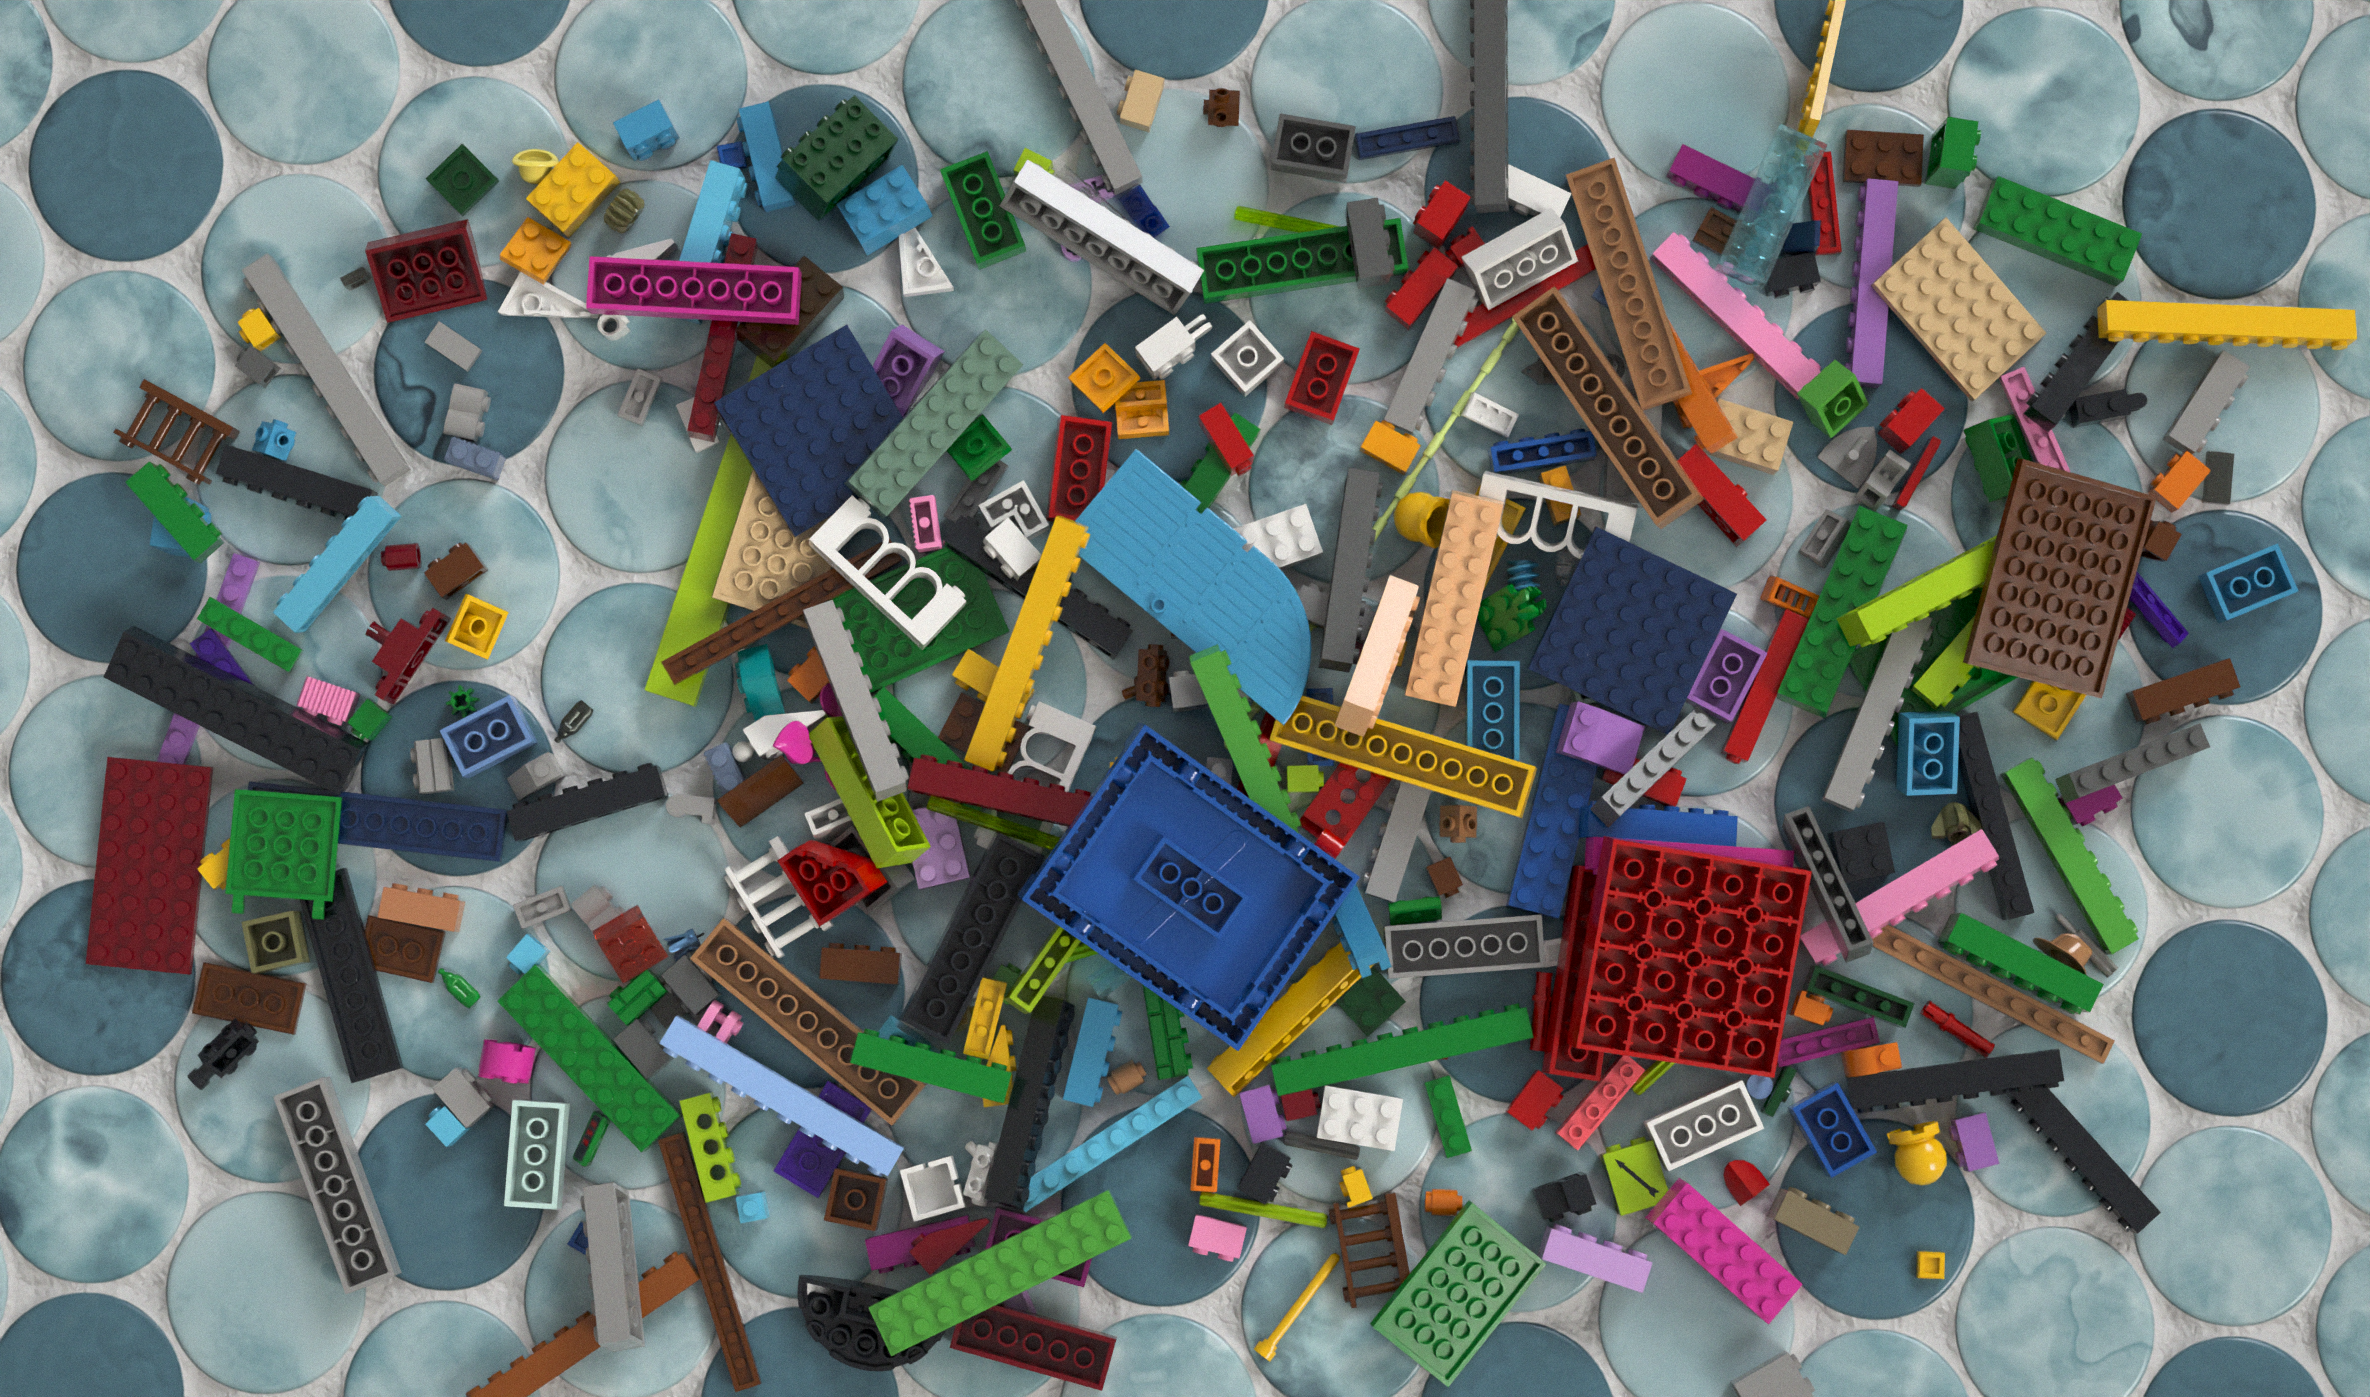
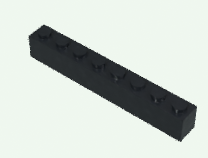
M960 515L943 540L942 545L1025 600L1038 564L1018 581L1014 577L1009 578L1001 569L1002 563L996 557L992 559L983 548L985 546L983 543L984 538L992 531L986 532L979 527L980 523L970 516L965 518ZM1070 588L1068 596L1061 599L1059 606L1063 607L1057 622L1114 660L1133 632L1129 628L1131 625L1120 617L1115 619L1109 615V610L1100 603L1094 605L1088 601V596L1077 588L1072 590Z
M1978 712L1959 716L1958 765L1972 814L1980 822L1985 835L1999 855V860L1995 861L1997 866L1989 870L2002 920H2010L2033 914L2035 912Z
M1042 996L1032 1010L984 1199L993 1203L1023 1209L1025 1202L1028 1200L1030 1180L1035 1173L1037 1153L1042 1146L1043 1129L1048 1122L1050 1102L1055 1095L1057 1074L1060 1073L1062 1067V1054L1068 1044V1031L1075 1016V1005L1066 1000Z
M2059 1049L1847 1077L1851 1107L1857 1109L1858 1113L1872 1112L1873 1106L1883 1105L1884 1110L1900 1108L1899 1103L1910 1102V1106L1925 1105L1926 1099L1936 1098L1937 1103L1953 1101L1952 1096L1963 1095V1099L1978 1098L1979 1092L1989 1091L1990 1096L2006 1094L2005 1089L2016 1088V1092L2031 1091L2032 1085L2043 1084V1089L2059 1087V1082L2064 1081Z
M2043 1084L2032 1085V1090L2025 1092H2016V1088L2005 1089L2006 1094L2012 1100L2009 1102L2012 1108L2017 1113L2021 1114L2023 1112L2028 1117L2029 1121L2027 1124L2037 1134L2041 1132L2047 1138L2045 1141L2046 1145L2055 1154L2059 1152L2065 1158L2063 1161L2064 1165L2072 1173L2077 1172L2083 1178L2080 1182L2090 1193L2095 1191L2101 1198L2098 1201L2107 1212H2114L2119 1218L2116 1222L2124 1231L2138 1234L2161 1213L2049 1088L2043 1089Z

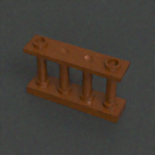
M144 379L139 388L146 392L144 396L146 399L127 433L115 429L113 433L121 437L120 443L132 449L137 445L188 473L186 478L198 485L203 481L210 485L212 480L203 476V473L222 440H226L227 436L236 440L240 431ZM160 400L169 404L166 408L168 412L150 444L146 445L135 438L155 403L159 404ZM184 412L191 416L189 419L191 423L170 458L159 452L158 449L177 416H181ZM206 424L213 428L211 432L213 436L195 468L192 470L180 462L200 427L203 428Z
M1395 1192L1384 1193L1385 1199L1380 1200V1203L1340 1210L1339 1203L1332 1202L1333 1208L1328 1209L1331 1225L1336 1224L1346 1277L1347 1287H1342L1345 1303L1350 1302L1351 1308H1357L1356 1298L1396 1292L1410 1274ZM1380 1213L1383 1216L1388 1215L1389 1225L1385 1226V1229L1344 1236L1342 1220ZM1387 1239V1242L1392 1241L1394 1251L1389 1252L1390 1255L1352 1262L1348 1260L1346 1246ZM1392 1265V1268L1397 1267L1398 1278H1394V1281L1353 1288L1351 1272Z

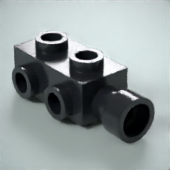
M235 1018L210 1043L203 1047L202 1051L198 1054L203 1064L198 1069L194 1068L187 1075L188 1079L198 1089L203 1090L215 1074L222 1078L225 1074L230 1075L235 1072L238 1062L245 1055L250 1056L255 1052L259 1042L255 1036L258 1033L257 1030L250 1023L246 1022L243 1024Z

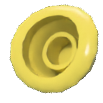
M528 149L516 154L512 159V163L518 166L520 176L525 182L539 184L549 174L553 166L559 163V160L549 151Z

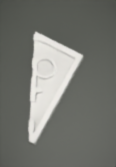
M914 227L908 232L899 235L904 296L910 297L954 291V287L917 229Z
M522 272L519 273L498 311L503 316L599 319L601 314H591L586 309V303L547 282L543 285Z

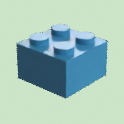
M659 99L613 122L623 144L634 161L638 159L639 161L646 160L653 155L652 152L660 148H670L676 143L675 140L680 138Z

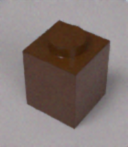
M1451 857L1425 868L1437 896L1444 894L1446 899L1459 893L1458 887L1462 886L1463 883Z

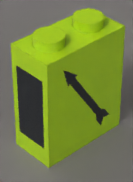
M1645 1136L1630 1140L1631 1145L1621 1147L1620 1143L1605 1147L1606 1152L1600 1154L1615 1206L1620 1216L1655 1206L1668 1191L1654 1142L1651 1139L1646 1140Z

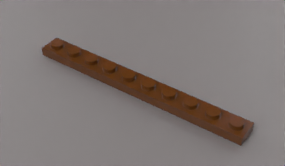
M883 542L847 561L859 570L880 549ZM896 553L887 554L865 577L868 580L902 562V558ZM832 568L665 659L661 663L675 686L804 615V609L833 600L855 587Z
M681 1132L660 1139L658 1143L735 1392L762 1384L708 1207L705 1203L685 1133Z

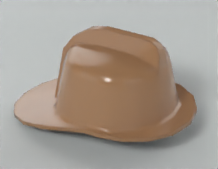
M2067 933L2061 934L2051 942L2042 938L2033 939L2034 945L2045 954L2087 975L2084 966L2092 955V949L2081 938Z

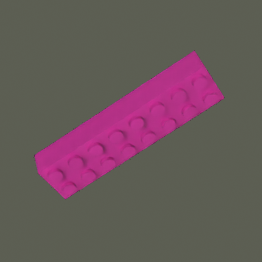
M589 256L586 309L591 314L799 325L802 273L799 267Z

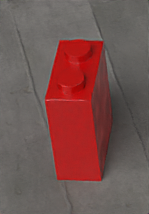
M1222 403L1199 415V426L1230 476L1236 473L1238 476H1241L1251 469L1254 455Z

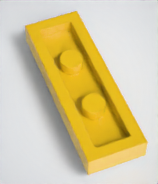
M983 976L963 1054L989 1059L1007 982Z

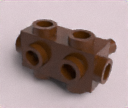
M1148 644V649H1139L1138 673L1134 678L1135 685L1122 690L1124 699L1136 696V701H1145V706L1160 707L1161 702H1165V697L1168 694L1166 671L1169 669L1170 660L1167 650H1163V645Z

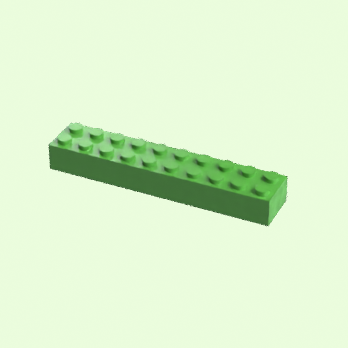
M1108 1189L871 1305L869 1310L890 1355L893 1356L1130 1240L1132 1236Z

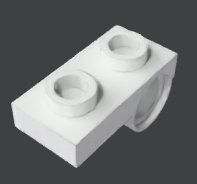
M603 314L597 323L600 333L611 341L618 340L631 331L626 326L630 321L624 315ZM608 322H617L615 331L611 333L605 332V326Z

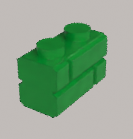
M638 968L628 977L631 982L624 988L618 986L609 995L611 1000L607 1005L627 1026L636 1019H640L668 993L662 982L649 968L644 970Z

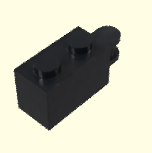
M2126 389L2078 397L2069 408L2073 428L2124 419L2131 415V412L2143 408L2147 404V397L2143 393L2127 395Z

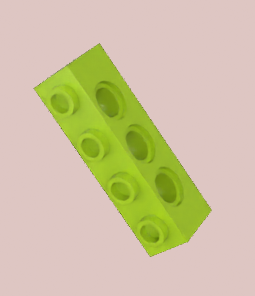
M713 1092L679 1101L705 1203L739 1194L738 1188H742L738 1172L734 1173L732 1163L735 1162L732 1147L727 1148L725 1137L729 1135L725 1121H720L718 1112L722 1111L719 1097H714ZM702 1114H708L712 1119V1124L708 1129L702 1128L699 1124V1118ZM709 1139H713L718 1143V1151L715 1154H710L706 1150L705 1145ZM715 1165H721L724 1168L725 1175L722 1179H716L713 1176L712 1169Z

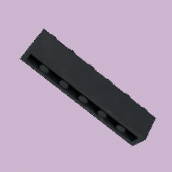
M2116 292L2111 298L2106 296L2098 307L2106 300H2129L2119 292ZM2092 315L2083 325L2086 331L2082 336L2079 334L2075 336L2069 344V347L2072 348L2068 355L2063 353L2054 364L2057 367L2056 371L2053 374L2049 372L2041 381L2040 385L2043 386L2039 393L2035 391L2026 401L2029 407L2023 414L2047 432L2059 423L2119 342L2108 341V338H2099L2098 315L2096 317Z
M226 444L216 471L217 475L223 477L222 482L236 487L238 483L246 484L249 491L262 494V491L265 490L272 493V498L286 502L288 497L297 500L295 505L311 509L313 505L320 507V512L335 517L336 513L346 515L344 520L356 514L359 510L357 508L358 504L365 497L378 496V493L372 489Z
M652 763L638 766V771L628 774L627 770L612 774L613 779L604 782L602 778L588 781V786L578 789V786H572L563 789V794L553 797V794L549 793L537 797L538 802L528 804V801L513 804V809L507 811L514 839L517 842H522L669 797L661 768L657 765L653 766Z

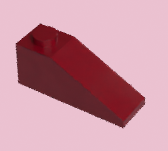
M988 1217L936 1230L930 1232L927 1236L921 1233L911 1242L913 1248L909 1252L926 1272L931 1275L991 1220Z

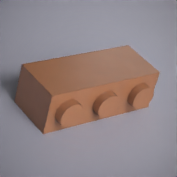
M392 883L391 888L383 887L378 918L452 932L460 931L465 902L458 900L459 895L443 892V897L433 896V890L418 888L416 893L407 891V885Z

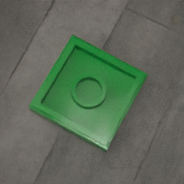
M982 414L963 431L946 451L967 477L973 481L1011 452L1012 449Z

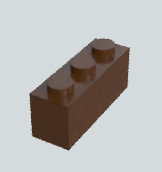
M829 943L828 948L822 947L819 979L900 985L902 953H896L895 947L881 946L879 952L870 951V946L855 945L854 950L844 949V944Z

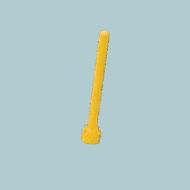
M1337 1253L1329 1256L1269 1338H1265L1262 1342L1259 1341L1254 1347V1350L1269 1362L1276 1355L1277 1343L1339 1262L1340 1256Z

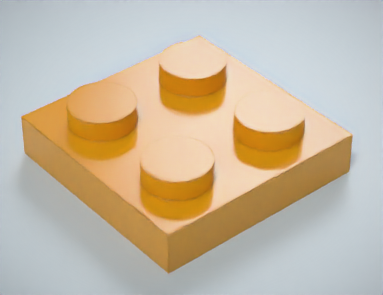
M527 217L500 253V260L544 285L571 248V241Z
M1106 343L1068 377L1070 382L1102 413L1141 379Z

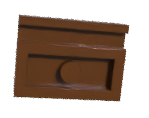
M1711 207L1692 241L1738 265L1756 231Z

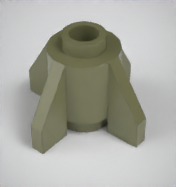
M1951 802L1941 809L1930 831L1932 839H1944L1947 836L1952 847L1969 837V833L1972 835L1981 830L1982 826L1965 805Z

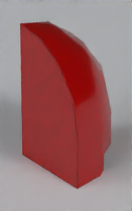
M1745 1160L1731 1161L1724 1168L1725 1184L1740 1206L1770 1185L1763 1174L1753 1164Z

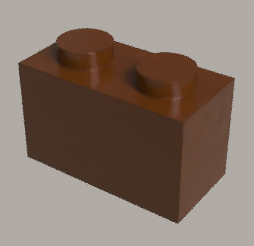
M460 542L454 545L448 551L450 554L442 560L441 558L433 560L427 566L429 569L424 572L436 591L445 600H448L488 571L483 561L467 542L464 544Z

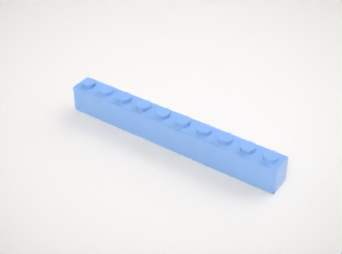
M678 1015L675 1016L659 1043L664 1046L662 1051L674 1058H677L678 1055L687 1059L685 1064L696 1071H699L701 1068L710 1073L708 1077L721 1085L724 1081L732 1085V1092L743 1098L747 1094L756 1099L754 1101L756 1106L765 1111H768L769 1108L778 1112L776 1117L787 1124H790L792 1121L801 1126L799 1130L812 1138L814 1134L824 1139L822 1144L836 1151L837 1147L847 1152L845 1154L847 1159L856 1164L860 1161L869 1165L867 1170L879 1177L882 1174L889 1175L904 1149L897 1142Z

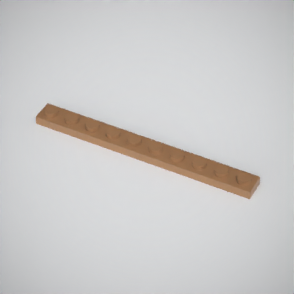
M1890 925L1881 928L1883 932L1872 939L1874 942L1872 947L2101 1064H2104L2115 1040Z

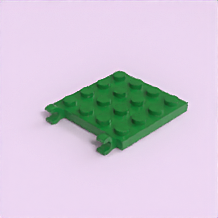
M235 789L225 894L233 895L231 913L244 914L245 896L314 900L312 918L324 920L325 901L333 902L342 797Z

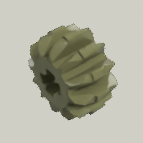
M628 188L620 191L606 210L604 222L612 230L620 234L625 233L641 214L644 208V200L639 197L640 195Z

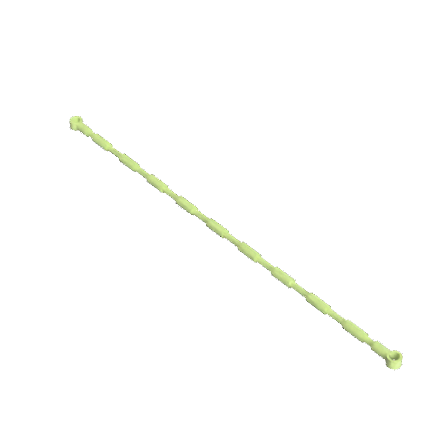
M1513 317L1512 323L1501 337L1502 341L1498 347L1494 348L1480 368L1481 372L1468 391L1465 390L1451 411V416L1422 453L1423 457L1413 472L1407 475L1383 516L1379 517L1373 525L1372 529L1376 530L1375 541L1387 525V520L1396 508L1398 501L1408 494L1428 459L1433 457L1444 441L1447 431L1456 418L1461 416L1471 393L1475 392L1484 377L1489 375L1502 356L1501 352L1507 343L1510 344L1519 331L1520 327ZM1309 624L1310 633L1317 626ZM1255 701L1250 706L1252 711L1248 713L1251 720L1262 708Z

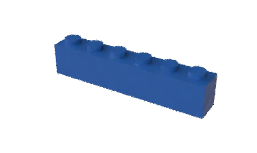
M1590 801V805L1581 806L1579 838L1609 836L1622 839L1736 847L1738 816H1729V811L1713 810V814H1704V809L1688 808V812H1680V807L1664 806V811L1655 810V805L1641 804L1639 809L1628 808L1608 828L1590 810L1597 801Z

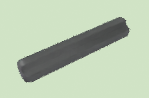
M1286 1131L1284 1134L1283 1144L1286 1146L1353 1160L1359 1158L1360 1147L1356 1145Z

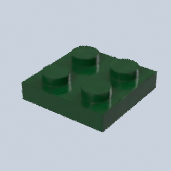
M463 143L426 178L462 216L499 182Z
M1374 966L1370 968L1372 975L1365 978L1361 977L1335 1001L1367 1037L1406 1002Z

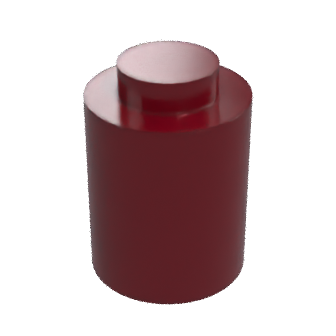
M419 544L386 545L385 551H381L382 566H386L388 571L420 569L421 551Z

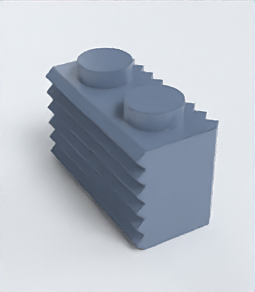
M453 437L444 460L451 465L498 481L506 458L495 450L492 451L475 443L472 444L470 441L467 442L466 440Z
M725 742L704 752L706 761L711 766L710 770L713 771L712 774L715 775L714 779L717 780L716 784L720 785L719 789L722 790V794L725 795L746 780L738 761L733 757L730 744Z

